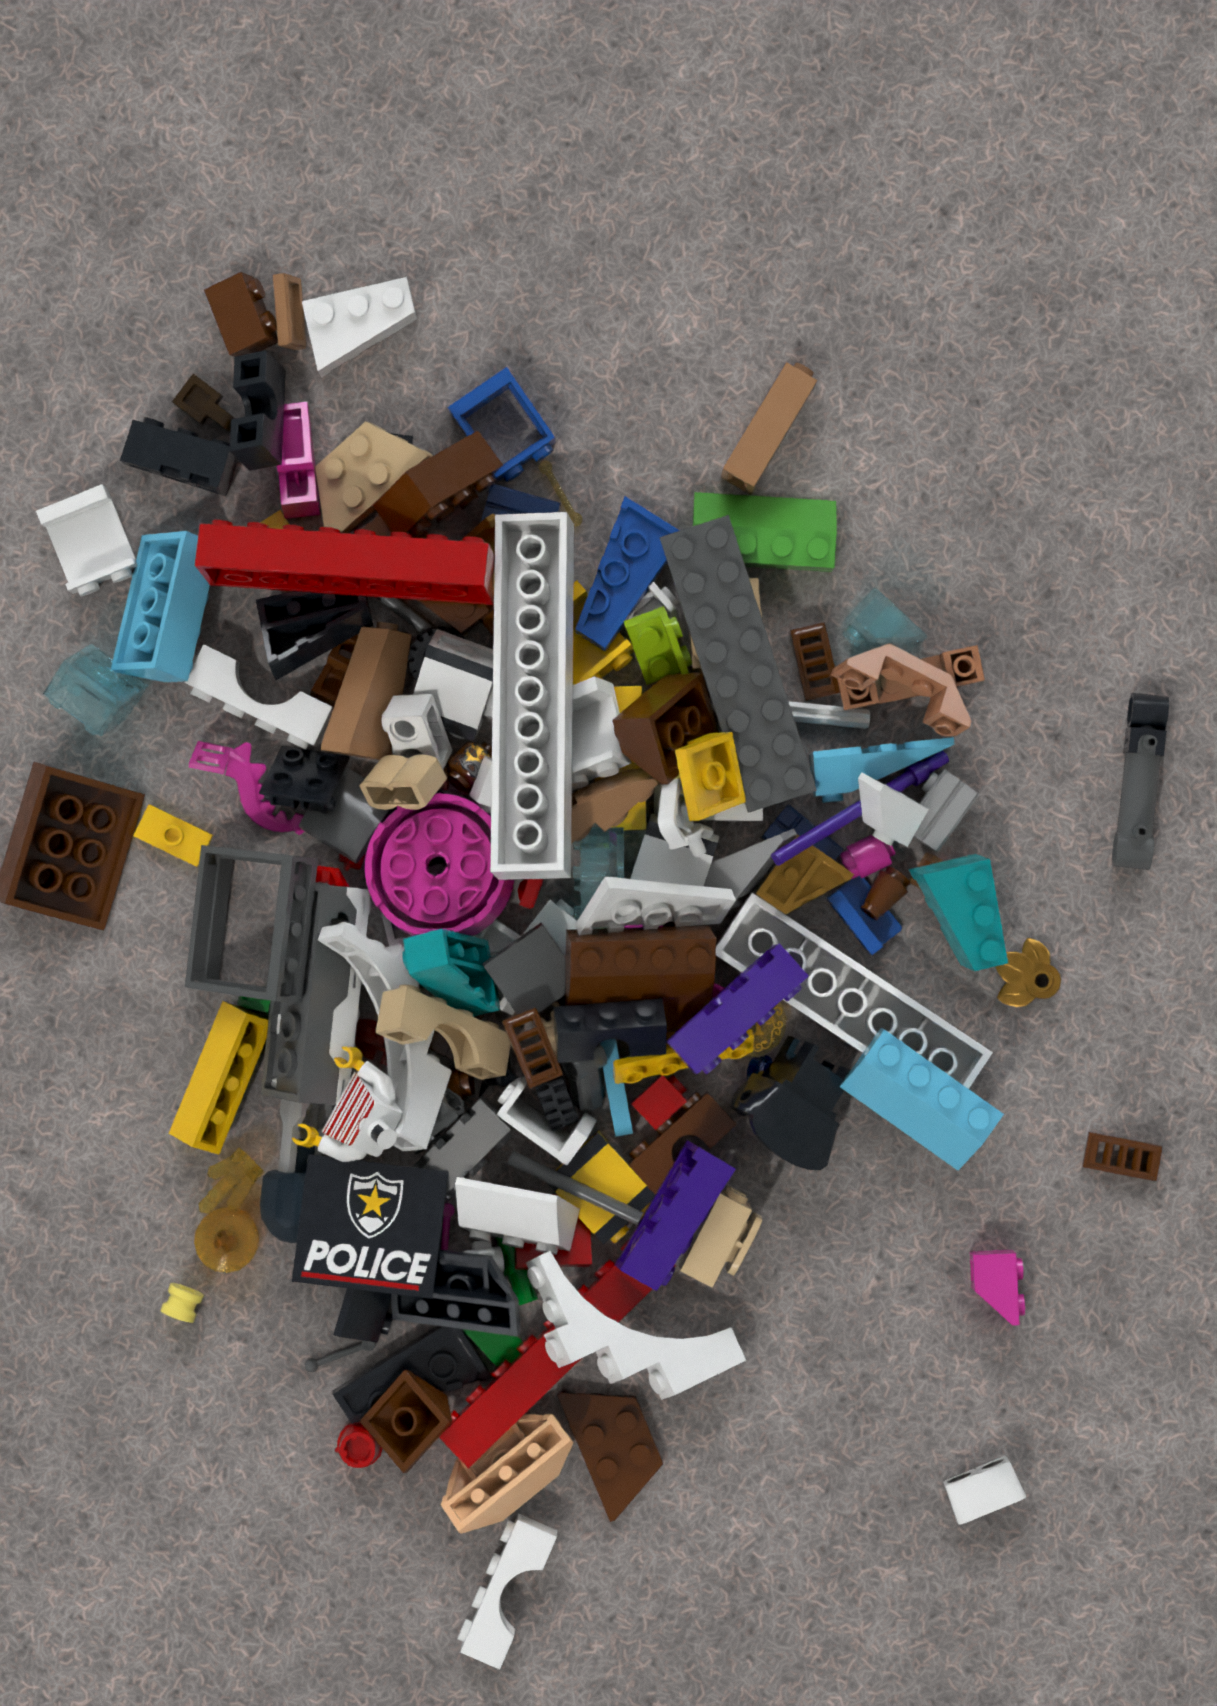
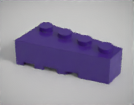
M780 943L772 945L674 1033L666 1043L694 1074L703 1071L707 1075L722 1061L719 1055L729 1046L734 1050L749 1037L746 1031L756 1022L759 1026L764 1024L775 1014L776 1011L773 1007L783 999L789 1001L803 988L801 983L809 975Z
M687 1140L615 1266L655 1291L661 1285L666 1286L675 1271L674 1264L679 1256L688 1250L694 1233L707 1217L712 1205L736 1168Z

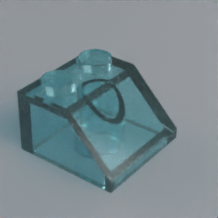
M876 587L870 591L840 624L845 629L842 635L856 648L862 644L866 649H874L889 643L898 648L917 647L928 637Z

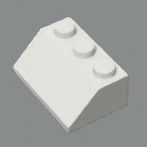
M457 1177L455 1187L458 1222L460 1227L470 1232V1238L490 1242L491 1236L503 1238L502 1244L516 1248H523L524 1243L537 1245V1251L543 1253L551 1251L553 1255H557L558 1249L570 1251L579 1208L556 1195Z

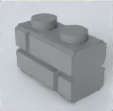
M945 769L939 775L932 772L921 787V790L926 793L919 801V804L929 810L913 836L914 839L934 853L939 852L980 795Z

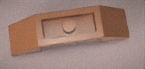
M891 643L850 657L832 669L831 676L841 680L843 685L851 689L864 690L878 680L881 672V675L886 679L898 681L910 687L917 695L930 697L923 723L934 728V731L942 736L955 737L970 728L972 721L952 676Z
M978 645L943 652L940 655L921 659L950 674L957 688L985 681ZM881 672L878 680L862 691L848 688L842 684L841 680L837 679L844 711L920 696L914 693L910 687L898 681L886 679L881 675Z

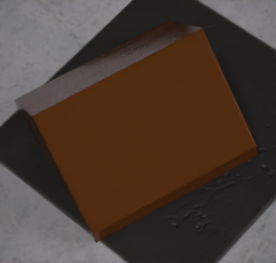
M409 1370L402 1372L360 1420L361 1424L403 1473H408L453 1422L447 1395Z

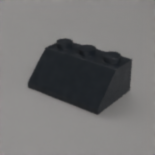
M347 1288L333 1335L378 1343L381 1334L388 1335L392 1324V1314L388 1313L391 1294Z

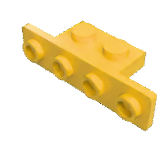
M752 1029L746 1031L749 1037L734 1050L729 1046L719 1057L722 1060L727 1058L739 1059L752 1053L754 1046ZM667 1032L666 1041L676 1032ZM666 1043V1054L626 1057L613 1061V1078L615 1084L624 1082L632 1084L646 1077L659 1074L671 1075L680 1069L689 1067Z

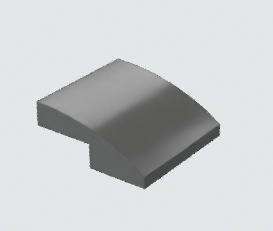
M346 767L332 796L337 798L335 811H328L327 814L319 811H312L309 807L299 827L352 862L357 863L367 852L370 839L377 826L397 810V806L388 810L369 806L359 786L365 778Z

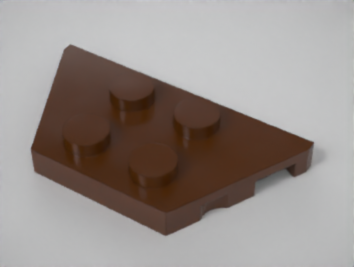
M561 1391L557 1393L561 1406L609 1521H615L663 1465L661 1455L636 1396H612L598 1393L582 1394Z

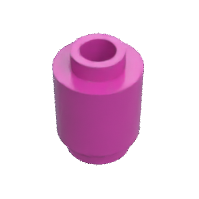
M871 834L846 846L847 850L842 852L840 857L845 868L854 874L852 879L858 876L862 879L892 864L890 857L895 855L892 845L890 846Z

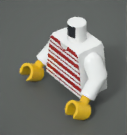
M342 1047L343 1050L349 1053V1061L347 1062V1060L341 1057H335V1064L340 1068H354L358 1073H353L322 1130L325 1135L321 1137L316 1128L301 1123L297 1126L307 1130V1138L301 1141L292 1137V1140L295 1144L307 1148L317 1146L319 1152L342 1162L360 1160L366 1154L378 1157L384 1149H388L395 1144L397 1134L394 1130L402 1117V1111L395 1102L394 1083L388 1075L371 1062H363L362 1053L358 1048Z

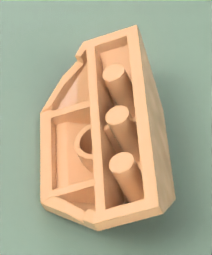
M524 1414L469 1469L459 1458L456 1459L448 1482L446 1496H443L441 1506L457 1531L461 1534L504 1521L559 1476L574 1442L553 1414Z

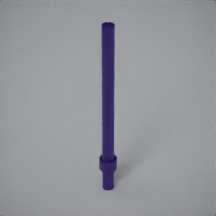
M941 750L923 762L917 761L906 767L905 773L885 785L898 792L911 785L918 786L929 778V774L949 763L948 755ZM861 800L773 852L771 857L775 864L780 866L862 816Z

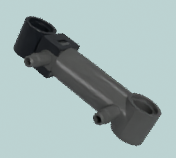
M1131 693L1127 712L1128 728L1125 731L1123 749L1125 762L1118 826L1112 850V865L1116 867L1149 870L1152 864L1154 852V836L1152 834L1160 761L1165 751L1167 733L1165 729L1169 714L1168 696Z

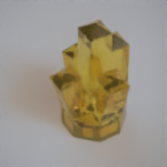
M239 1147L230 1157L208 1168V1177L214 1180L223 1178L198 1203L199 1211L209 1214L230 1194L231 1196L226 1202L230 1211H238L254 1184L265 1172Z

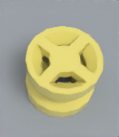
M170 1283L168 1288L169 1299L162 1304L160 1311L172 1318L193 1323L196 1318L194 1310L196 1305L202 1302L203 1293L181 1284Z

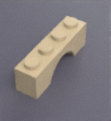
M400 985L398 989L383 992L376 1027L377 1034L404 1045L427 1040L431 1032L435 1030L448 1042L454 1056L455 1069L480 1080L506 1075L511 1043L506 1032L500 1030L498 1024L474 1018L473 1013L468 1010L450 1007L447 1005L446 1000L420 993L418 987L413 985Z

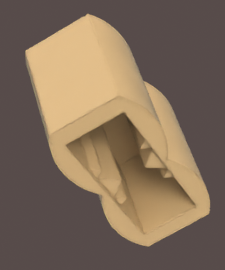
M421 754L414 755L408 759L399 755H387L378 761L359 786L371 807L388 810L399 806L405 809L417 810L424 808L447 777L438 759L433 756Z

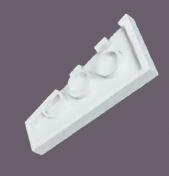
M604 877L575 925L579 935L592 934V928L607 927L608 933L623 932L624 926L642 924L644 930L658 929V926L664 925L667 922H675L676 927L720 924L736 899L732 889Z

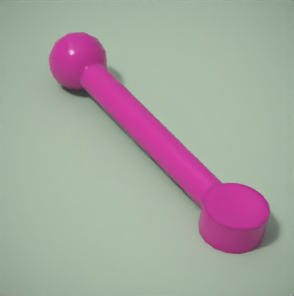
M450 1203L444 1204L441 1250H448L450 1218L455 1212L454 1206Z

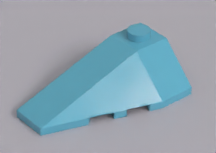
M954 737L905 742L899 745L892 743L880 744L861 749L860 746L814 751L809 754L810 769L817 791L813 792V796H822V803L844 801L843 794L859 789L858 778L861 772L875 780H879L954 745Z

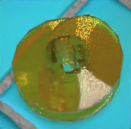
M221 1207L211 1211L200 1221L195 1232L194 1245L198 1257L205 1266L216 1272L231 1273L241 1270L252 1261L259 1247V1233L255 1221L248 1212L237 1207ZM222 1231H225L227 1236L234 1235L235 1241L231 1244L232 1248L229 1249L227 1244L220 1245L218 1239L223 1236Z

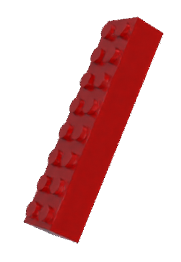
M212 520L211 524H200L195 567L211 586L493 605L495 556L489 543H484L482 538L464 537L462 541L448 540V537L444 535L429 534L424 539L412 538L411 534L405 532H392L390 536H379L374 531L358 529L354 531V534L340 533L339 529L332 527H320L318 531H304L303 527L290 524L283 525V529H274L259 522H249L247 527L233 526L232 522L225 520Z

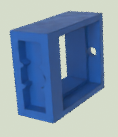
M507 367L448 407L449 413L467 437L474 433V430L466 418L509 389L542 437L503 464L493 475L497 482L503 478L506 482L513 480L524 471L522 465L532 458L536 462L544 459L554 451L551 445L556 443L555 436Z

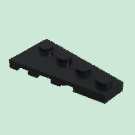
M436 1326L332 1390V1395L351 1424L359 1422L404 1370L411 1371L441 1392L447 1390L451 1392L463 1388V1385L478 1380L481 1382L490 1379L492 1375L463 1329Z

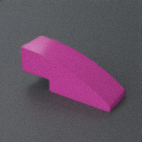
M308 402L284 404L282 465H278L277 470L279 474L281 507L285 519L320 515Z

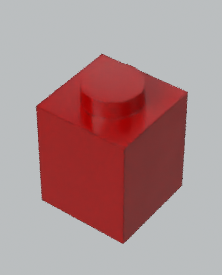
M673 1074L669 1078L665 1075H660L631 1104L657 1130L687 1102V1099L682 1095L687 1089Z

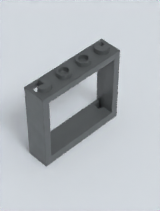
M201 845L185 987L277 1002L301 1003L318 858ZM233 860L281 865L267 987L219 980Z

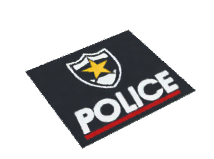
M308 1154L291 1282L432 1299L448 1172L359 1160L342 1162L333 1157Z

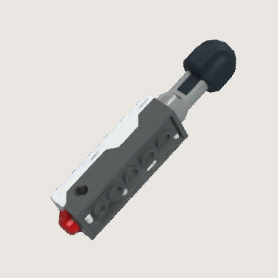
M317 866L301 1003L271 1001L261 1085V1095L281 1099L280 1115L283 1122L278 1170L268 1171L263 1175L260 1198L261 1219L273 1236L280 1241L291 1244L297 1243L308 1154L322 1156L317 1146L307 1148L297 1145L293 1142L292 1137L301 1141L307 1138V1130L297 1126L301 1123L316 1128L319 1136L323 1137L324 1133L322 1130L332 1113V1106L337 1105L351 1079L352 1068L338 1067L334 1062V1058L341 1057L348 1062L349 1053L343 1050L342 1047H356V1025L360 1016L359 997L360 988L363 984L347 960L318 941L322 927L338 925L340 922L355 925L359 928V933L367 937L368 915L371 911V895L368 889L349 887L339 868Z

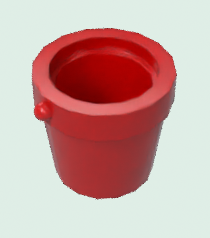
M360 1421L353 1424L349 1423L343 1428L335 1448V1452L339 1453L343 1462L353 1468H363L374 1464L381 1456L383 1450Z

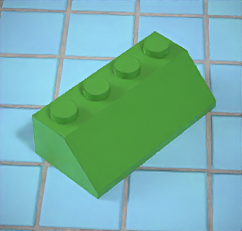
M694 492L692 526L729 515L745 567L832 572L835 568L837 535L836 501Z

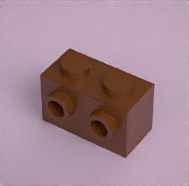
M239 272L204 289L230 356L235 357L259 352L278 343V337L275 332L277 331L276 319L266 309L263 298L266 296L265 291L257 278Z

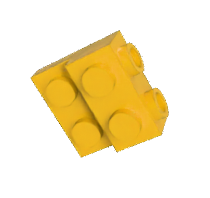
M732 732L710 733L688 741L687 746L675 750L689 821H699L746 802Z

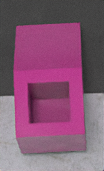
M1013 1250L970 1251L971 1288L1012 1326L1020 1325L1019 1316L1025 1315L1024 1294H1018V1280H1023L1022 1258H1016V1253Z

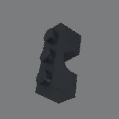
M267 350L235 356L233 388L243 401L245 417L231 419L230 452L249 471L282 465L286 370Z
M662 998L554 1007V1036L558 1063L594 1060L596 1046L609 1039L625 1041L629 1046L630 1057L666 1054L667 1024Z

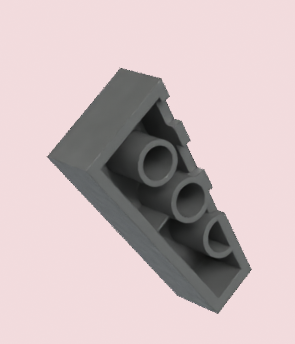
M484 1095L412 1166L414 1168L448 1172L445 1195L447 1202L456 1195L455 1183L457 1177L463 1178L467 1173L473 1177L488 1162L484 1156L493 1147L499 1151L512 1137L509 1133L512 1126L496 1115L499 1110Z

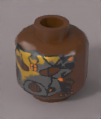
M472 741L466 742L447 762L449 771L447 778L463 794L467 795L471 792L484 755L492 758V746L486 742H483L481 745Z

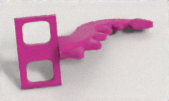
M197 741L188 767L223 775L226 770L225 776L231 777L236 781L240 802L245 813L253 822L273 832L294 831L298 835L305 832L299 827L304 815L295 813L291 820H287L285 811L281 810L274 816L272 813L275 806L271 805L270 801H262L264 795L259 794V791L263 784L259 782V779L265 773L266 765L263 763H250L252 750L250 743H243L233 749L231 747ZM202 749H210V750H214V751H219V752H223L224 754H216V753L206 752V751H203ZM197 761H205V762L215 763V764H218V765H220V766H211V765L201 764V763H198Z

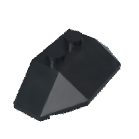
M439 1249L432 1299L391 1294L393 1320L516 1337L521 1334L519 1299L492 1256Z

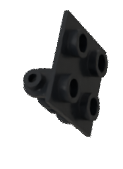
M281 746L259 794L264 795V800L270 801V804L274 806L282 805L296 809L300 801L301 810L306 811L310 804V810L319 811L327 814L328 811H335L337 798L332 796L350 760V756Z

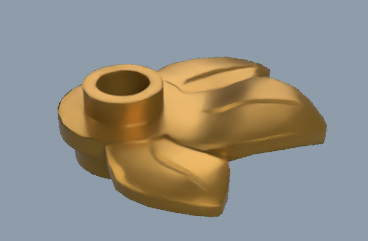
M1026 939L1022 947V953L1006 952L1008 964L995 966L998 974L1007 982L998 993L997 999L1009 1006L1025 1007L1035 998H1051L1061 987V976L1059 971L1051 965L1049 950L1043 943L1035 939ZM1041 974H1046L1049 978V983L1046 987L1040 988L1036 982L1037 977Z

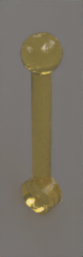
M548 460L541 461L539 471L542 474H546L574 523V527L580 526L583 518L571 506L552 472L553 466Z

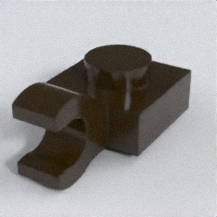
M192 374L172 400V403L201 425L209 417L227 432H231V419L235 418L218 406L223 396L195 374Z

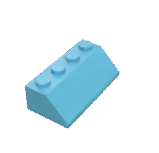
M188 531L142 535L136 559L137 567L134 568L111 671L161 682L188 681L193 667L197 639L201 633V622L205 605L209 598L208 591L210 587L209 583L195 567L197 535Z
M880 1028L839 1086L956 1170H959L983 1145L1004 1115L883 1028Z

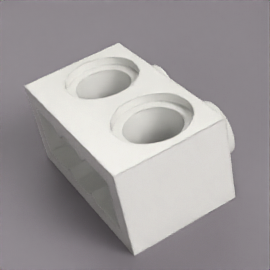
M433 694L393 696L387 709L382 714V727L390 738L392 754L408 759L414 755L421 754L433 756L438 759L442 769H444L452 753V748Z

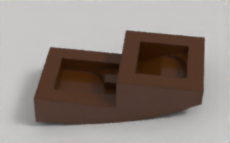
M358 635L332 648L323 670L311 689V697L334 708Z

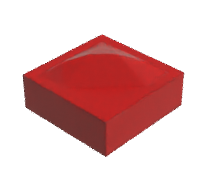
M523 879L518 886L520 906L529 909L534 908L544 879Z

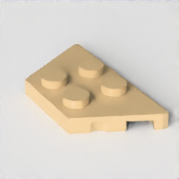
M365 421L315 466L324 527L339 529L340 533H349L375 510L373 505L405 471L433 455L396 435L386 432L381 427Z

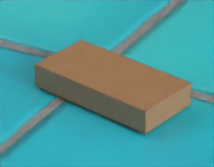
M286 273L274 274L273 284L278 346L291 350L306 349L301 279Z

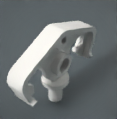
M681 778L662 785L658 826L662 836L668 843V848L672 850L689 845L694 857L705 854L706 848L701 839L704 827L701 823L694 824V821H689Z

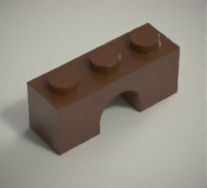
M697 1091L692 1094L682 1106L685 1111L675 1120L672 1116L655 1130L659 1135L649 1144L642 1140L629 1152L633 1159L628 1162V1166L655 1195L675 1162L672 1157V1148L679 1138L686 1135L697 1136L711 1149L737 1125L707 1091L702 1095Z

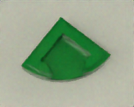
M238 996L237 1006L268 1013L270 1012L271 1001Z

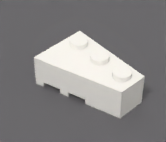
M407 277L302 301L317 370L321 378L349 359L351 360L358 356L359 353L375 343L381 342L417 320Z

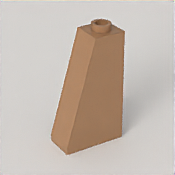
M786 362L723 467L722 479L752 495L817 383V380L812 377L814 374L812 370L795 362L794 366Z
M377 622L376 628L361 627L322 740L321 750L380 760L387 755H393L390 738L382 727V714L387 709L393 696L403 695L411 634L397 631V624Z

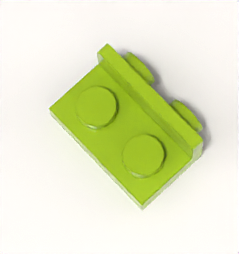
M664 606L623 621L646 685L660 680L665 675H673L679 672L680 674L689 673L687 667L692 665L690 654L686 645L680 647L677 640L683 637L676 616L669 619Z

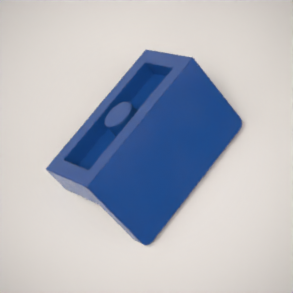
M858 876L850 879L826 899L867 953L873 955L883 947L884 943L902 930V926L889 910L877 921L867 916L860 907L863 905L871 886L865 878L861 879Z

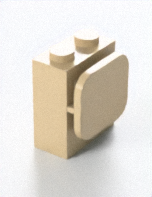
M727 1186L725 1191H721L707 1217L694 1233L688 1250L683 1254L679 1262V1268L682 1273L712 1288L725 1262H727V1273L733 1276L736 1274L762 1223L761 1215L755 1212L747 1221L752 1208L747 1203L748 1198L746 1194L731 1186Z

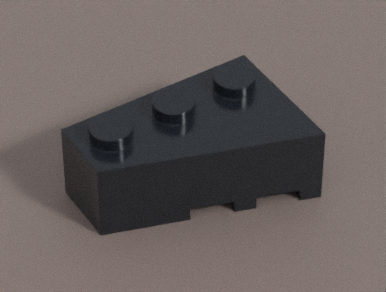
M144 417L143 422L132 420L120 458L124 465L227 496L238 461L230 452V443L212 438V441L198 438L199 434L183 428H178L177 431L164 428V423L148 417Z
M291 591L256 599L267 660L275 681L359 634L361 627L373 626L367 596Z

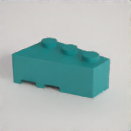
M972 854L908 869L913 879L917 881L928 907L934 912L941 925L940 929L961 966L973 971H979L1008 964L989 858Z
M438 929L403 939L405 950H403L402 958L409 975L432 995L446 1000L447 1005L450 1007L472 1012L473 1017L500 1010L496 984L482 965L483 962L491 957L488 940L446 929Z

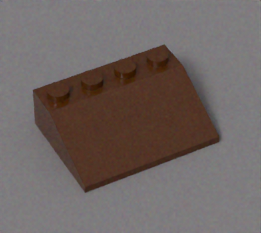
M33 762L0 871V902L104 931L145 794Z
M709 926L658 927V929L644 930L643 927L624 928L623 932L608 933L607 928L593 929L592 934L579 935L577 929H566L565 1006L662 998L667 1032H677L712 1000L715 979L716 937Z

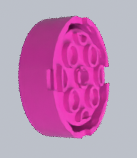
M436 793L424 808L417 810L397 806V810L377 826L366 852L365 878L373 902L389 921L411 936L438 929H446L474 936L486 929L500 915L510 898L514 885V879L499 880L490 872L491 817L475 803L456 795ZM435 857H443L447 863L445 870L437 876L430 874L428 870L429 862Z

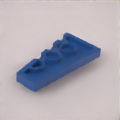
M624 496L616 523H614L608 545L600 561L598 572L577 623L576 634L606 652L624 626L623 621L628 620L648 591V586L655 581L667 563L659 537L680 530Z

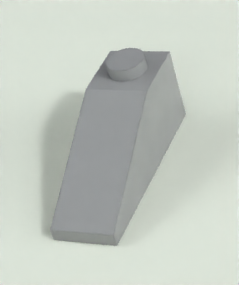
M793 828L712 862L704 887L732 889L736 901L730 909L741 905L738 898L751 893L775 863L771 854L795 838L797 835L795 829Z

